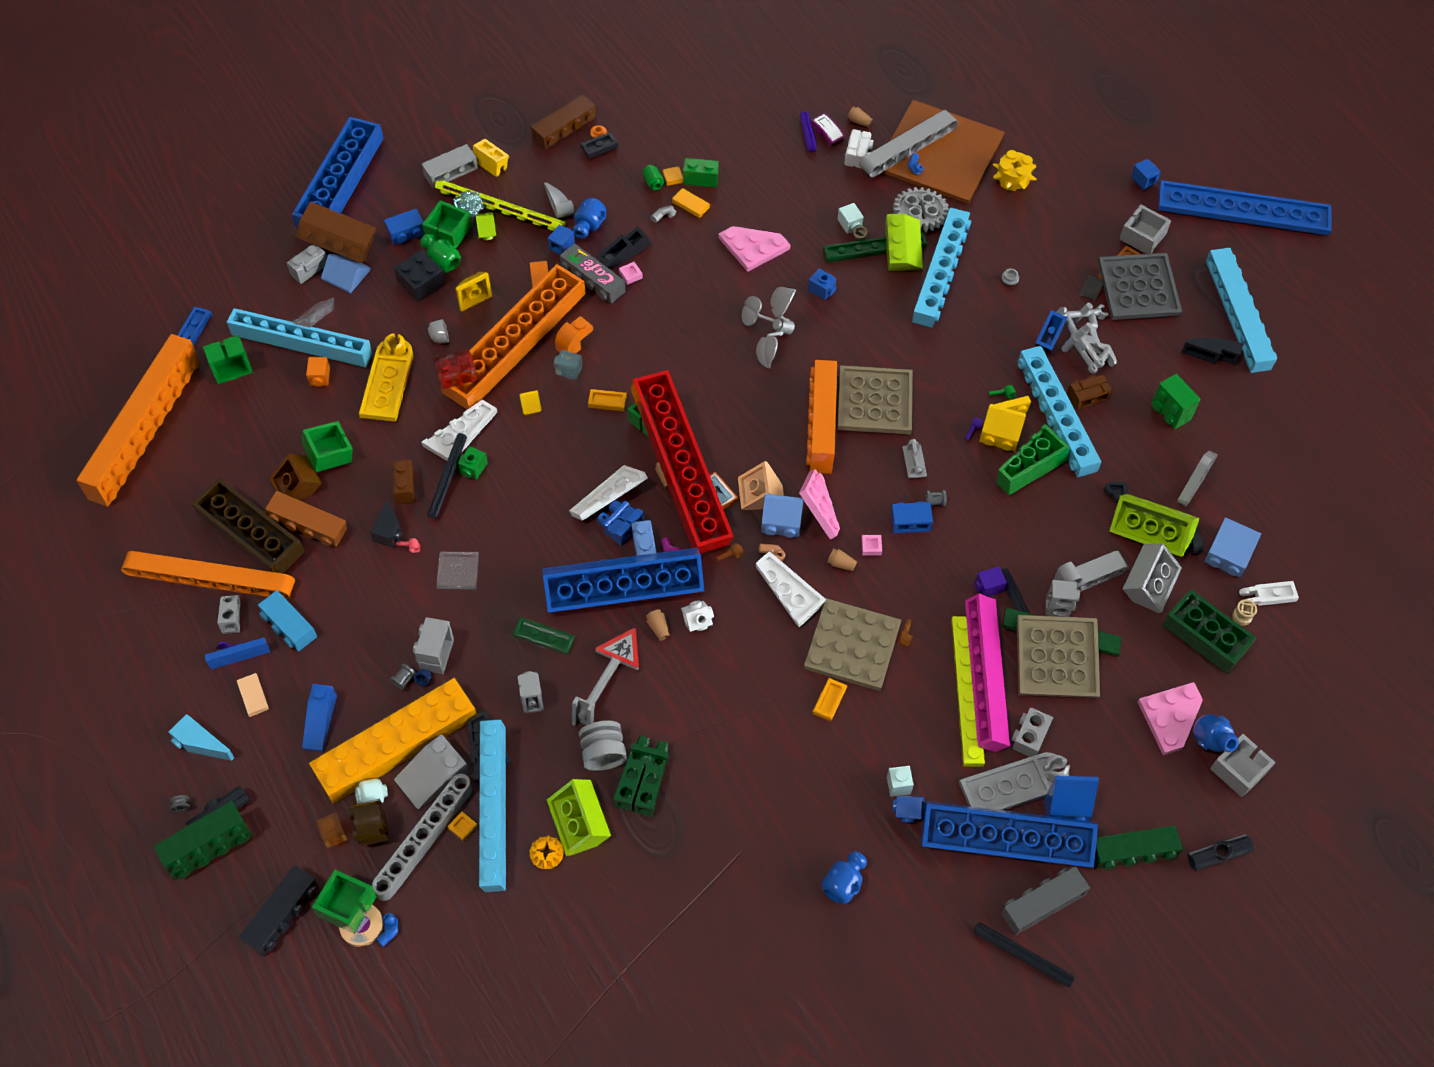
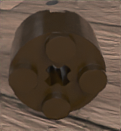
M380 798L357 803L349 808L350 818L354 820L356 828L352 829L354 840L358 841V844L362 846L388 840V837L385 835L388 834L385 811H380L379 806L383 805Z

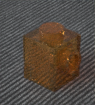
M337 813L316 821L327 848L348 840Z

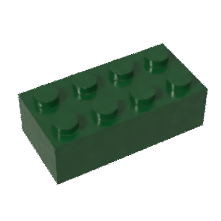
M1191 589L1167 615L1162 625L1226 674L1244 656L1257 638Z
M230 801L153 847L164 868L176 881L186 878L193 870L208 865L217 856L227 854L234 846L244 844L253 834L233 801Z

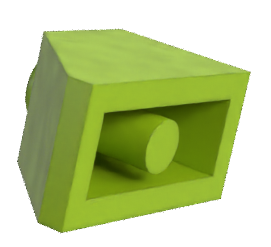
M493 212L476 214L479 238L483 237V240L493 239V236H496Z

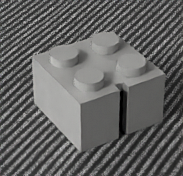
M1140 205L1124 225L1119 239L1146 254H1151L1166 235L1171 220Z
M426 617L424 624L420 625V637L418 642L414 643L413 653L416 656V662H418L420 669L444 674L454 641L450 622Z
M1244 734L1238 738L1239 744L1237 749L1232 752H1224L1210 768L1241 797L1263 778L1276 763L1262 750L1252 760L1250 756L1258 746Z

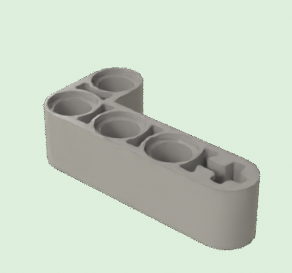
M1114 551L1077 567L1072 562L1065 563L1058 568L1054 580L1077 582V590L1081 592L1122 575L1129 567L1119 551Z

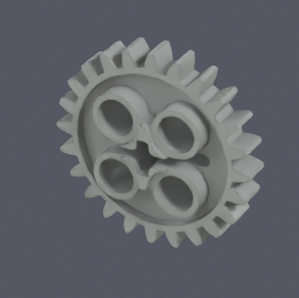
M914 187V191L908 188L907 192L902 191V195L898 194L894 201L893 214H906L919 219L920 231L924 229L927 232L928 228L934 231V227L939 229L940 224L944 225L949 209L948 203H945L946 199H941V194L936 195V191L931 193L930 188L924 191L923 187L920 190Z

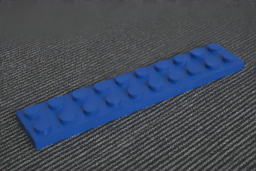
M1161 180L1159 185L1158 210L1323 235H1330L1332 205Z

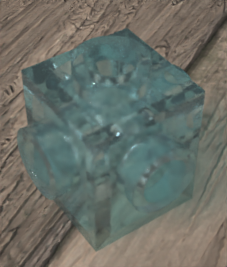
M464 191L460 196L453 199L455 206L470 212L471 217L478 215V211L484 208L478 192Z

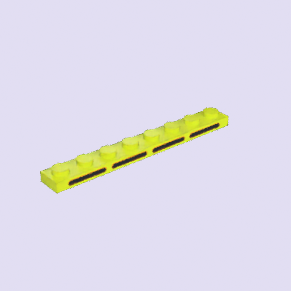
M436 181L435 188L441 189V193L448 195L450 193L456 194L455 197L465 200L467 198L473 204L481 205L482 203L488 209H500L503 214L517 215L518 219L527 221V219L532 220V223L538 226H542V224L547 225L548 229L553 231L559 225L565 227V221L446 181Z
M952 616L951 625L963 767H984V749L978 747L967 619L966 616Z

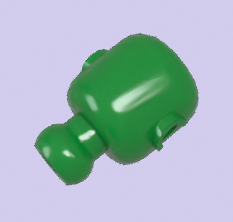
M425 234L421 238L420 244L422 248L427 249L426 254L444 273H449L455 269L461 259L459 251L449 243V240H436L434 235Z

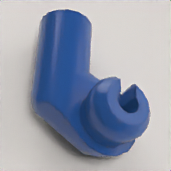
M912 153L908 162V168L913 174L919 175L924 168L923 165L920 167V163L917 164L919 155Z
M392 913L384 915L385 931L376 939L382 947L390 942L398 933V919Z

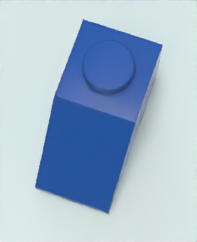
M1051 310L1035 344L1052 351L1068 317Z

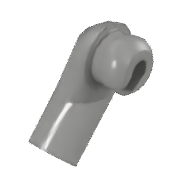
M671 205L659 208L651 216V220L657 223L666 214L671 218L676 214V210Z

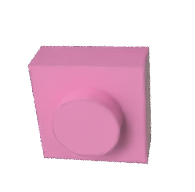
M635 262L619 268V273L627 285L643 278V274Z
M862 535V555H882L881 535Z

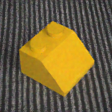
M990 404L979 442L1015 452L1026 414Z

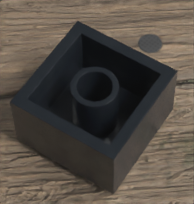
M423 250L394 267L397 281L417 302L446 284L444 271Z

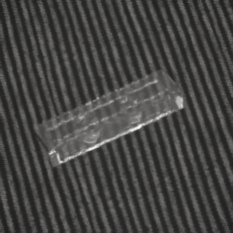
M334 298L315 304L295 319L293 323L308 328L312 327L334 310Z

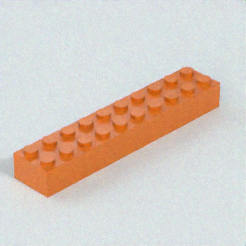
M556 264L439 380L442 393L467 410L477 404L586 294L584 281Z
M174 334L169 336L76 481L89 501L108 507L116 498L120 487L125 484L127 476L135 468L136 462L144 454L149 441L154 438L156 430L162 425L165 416L171 411L173 403L181 395L185 384L190 381L192 373L199 366L200 360L191 340Z

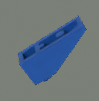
M312 684L307 704L302 744L303 750L323 752L337 699L333 686Z

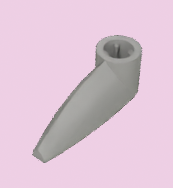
M544 183L556 218L574 215L572 201L568 200L557 188Z

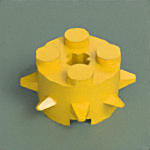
M1010 150L1000 159V164L993 163V166L998 169L993 178L999 180L1000 186L1007 190L1026 189L1030 180L1037 179L1031 175L1036 165L1032 163L1033 159L1031 156Z

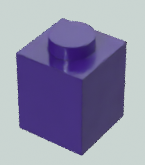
M1000 567L979 572L974 581L976 591L987 597L1004 592L1007 584Z

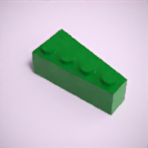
M1044 424L1037 434L1035 433L1026 445H1023L1019 452L1013 455L999 469L997 484L1008 495L1016 492L1065 463L1068 459L1070 447Z

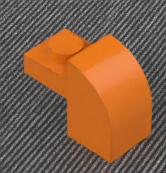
M581 316L571 324L566 322L555 338L556 350L567 359H570L581 350L580 341L593 331V326Z

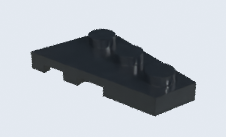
M486 710L467 719L469 743L471 744L472 753L471 762L474 772L473 781L475 783L480 781V721L491 720ZM506 751V766L512 764V761Z

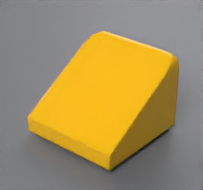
M538 390L519 394L524 415L541 412Z

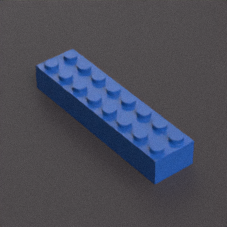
M353 117L348 118L292 213L296 228H298L300 219L310 202L339 213L343 211L384 139L380 124Z
M698 548L542 568L548 613L704 591L701 555Z
M925 801L920 843L924 847L1094 868L1098 824L1093 821Z

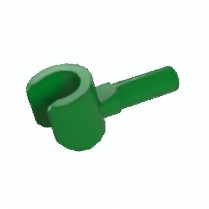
M1007 385L1004 389L989 391V396L1005 394L1008 399H1012L1016 396V391L1012 385Z

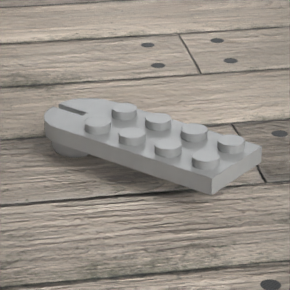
M1041 753L961 779L959 785L968 806L1005 811L1044 798L1055 776H1069L1070 765L1065 766L1067 759L1053 753ZM1064 768L1063 771L1055 772V770Z

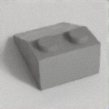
M441 734L426 745L398 774L394 781L419 811L437 798L455 775H467L469 770L465 761Z

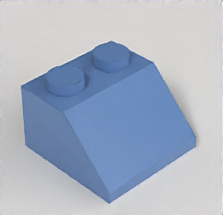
M765 494L761 533L784 535L788 538L799 537L803 498Z

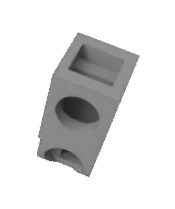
M238 595L221 596L218 614V626L221 633H239L241 628L239 623L240 598Z

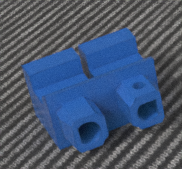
M614 500L609 506V511L613 514L609 516L603 512L597 519L598 523L604 528V534L622 546L632 535V523L644 521V512L638 508L635 510L627 501L621 503Z

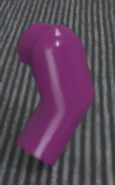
M670 538L661 539L664 552L683 550L672 546Z

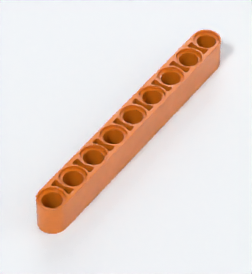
M136 551L127 552L121 568L124 574L133 577L269 597L277 590L285 599L290 598L295 579L287 574Z

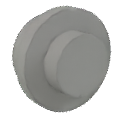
M1007 269L1002 274V281L1007 285H1015L1019 281V274L1015 269Z

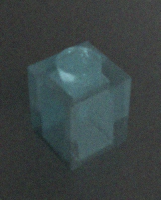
M561 350L559 356H556L553 362L556 374L576 380L583 367L582 356Z

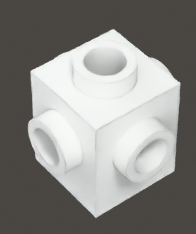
M694 601L689 606L681 608L685 625L690 632L705 630L708 626L713 625L711 619L714 617L712 608L707 606L704 601Z

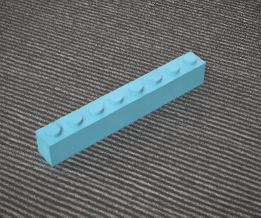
M1231 248L1210 250L1206 263L1239 343L1244 344L1242 352L1250 372L1272 370L1277 361V355L1273 352L1270 338L1267 337L1265 326L1261 323L1259 312L1253 304V297L1249 294L1247 283L1243 280L1242 271L1236 263V256L1232 253Z
M234 308L227 320V325L233 336L239 335L241 338L320 357H327L349 364L366 367L373 354L369 340Z
M501 720L480 721L479 887L484 892L506 891V727Z

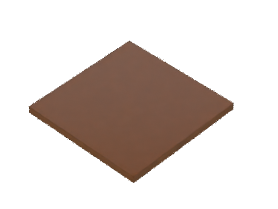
M913 100L890 141L944 110ZM950 113L958 121L956 128L915 152L919 155L917 164L920 163V167L923 165L924 168L921 174H913L908 168L911 155L881 172L924 189L930 188V191H936L938 194L969 204L1005 132Z

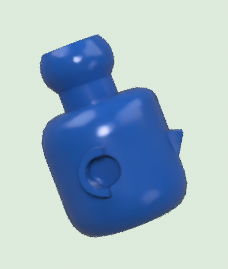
M586 198L580 204L574 215L576 225L573 227V232L577 238H586L589 232L596 231L606 218V207L601 201L595 198Z
M1206 714L1201 716L1194 724V737L1198 741L1197 744L1205 750L1232 752L1237 749L1239 741L1234 734L1232 726L1229 724L1230 721L1222 715L1218 717L1214 714Z
M853 851L848 855L847 862L841 860L835 862L822 880L821 888L825 895L839 904L849 903L860 890L863 878L859 871L867 865L865 856L857 851Z

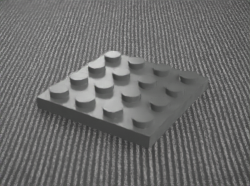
M1167 253L1099 257L1098 265L1111 320L1181 315L1182 309Z

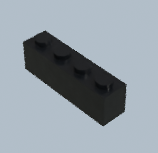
M294 865L240 934L239 938L241 941L263 957L267 952L270 953L276 946V941L280 935L288 931L293 918L300 915L303 911L306 901L316 894L319 886L316 879Z

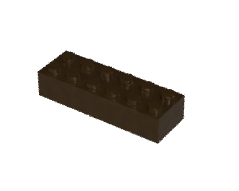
M220 478L191 503L197 515L268 572L283 574L305 552L301 542Z

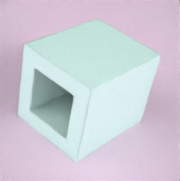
M854 203L839 208L838 221L847 234L854 232L856 227L863 226L864 217Z
M910 766L889 768L887 782L890 797L911 794L913 780Z

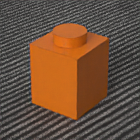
M309 357L306 373L309 385L317 387L328 386L330 365L327 357Z

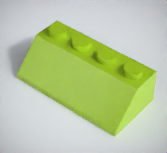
M1125 494L1119 498L1109 532L1144 544L1163 543L1170 553L1182 557L1194 537L1199 518Z

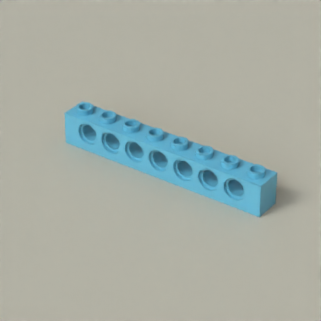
M954 208L949 209L914 310L913 323L933 328L934 322H938L941 313L938 310L943 308L945 302L943 295L948 294L950 287L948 281L952 282L954 275L952 269H956L959 259L956 257L957 255L960 256L963 246L961 242L965 243L967 237L965 230L969 231L971 225L969 212Z
M1038 346L1021 351L1017 361L1018 367L1023 370L1025 380L1030 384L1032 394L1039 402L1040 410L1045 413L1049 427H1052L1054 433L1070 447L1068 453L1070 469L1075 472L1077 478L1098 472L1101 460L1042 347Z

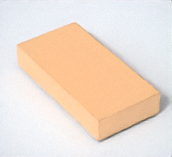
M257 673L237 680L249 717L269 710Z

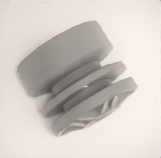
M594 722L584 726L578 732L581 748L584 749L582 751L584 767L587 770H610L619 767L627 760L625 746L622 743L621 725L618 722Z

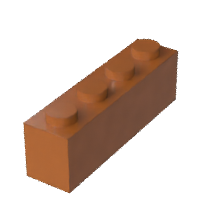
M278 491L275 492L265 508L266 515L276 523L285 525L291 531H299L307 538H315L326 546L337 547L347 530L346 520Z

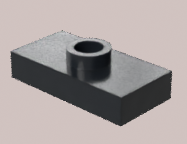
M611 132L581 143V149L588 159L618 147V142Z

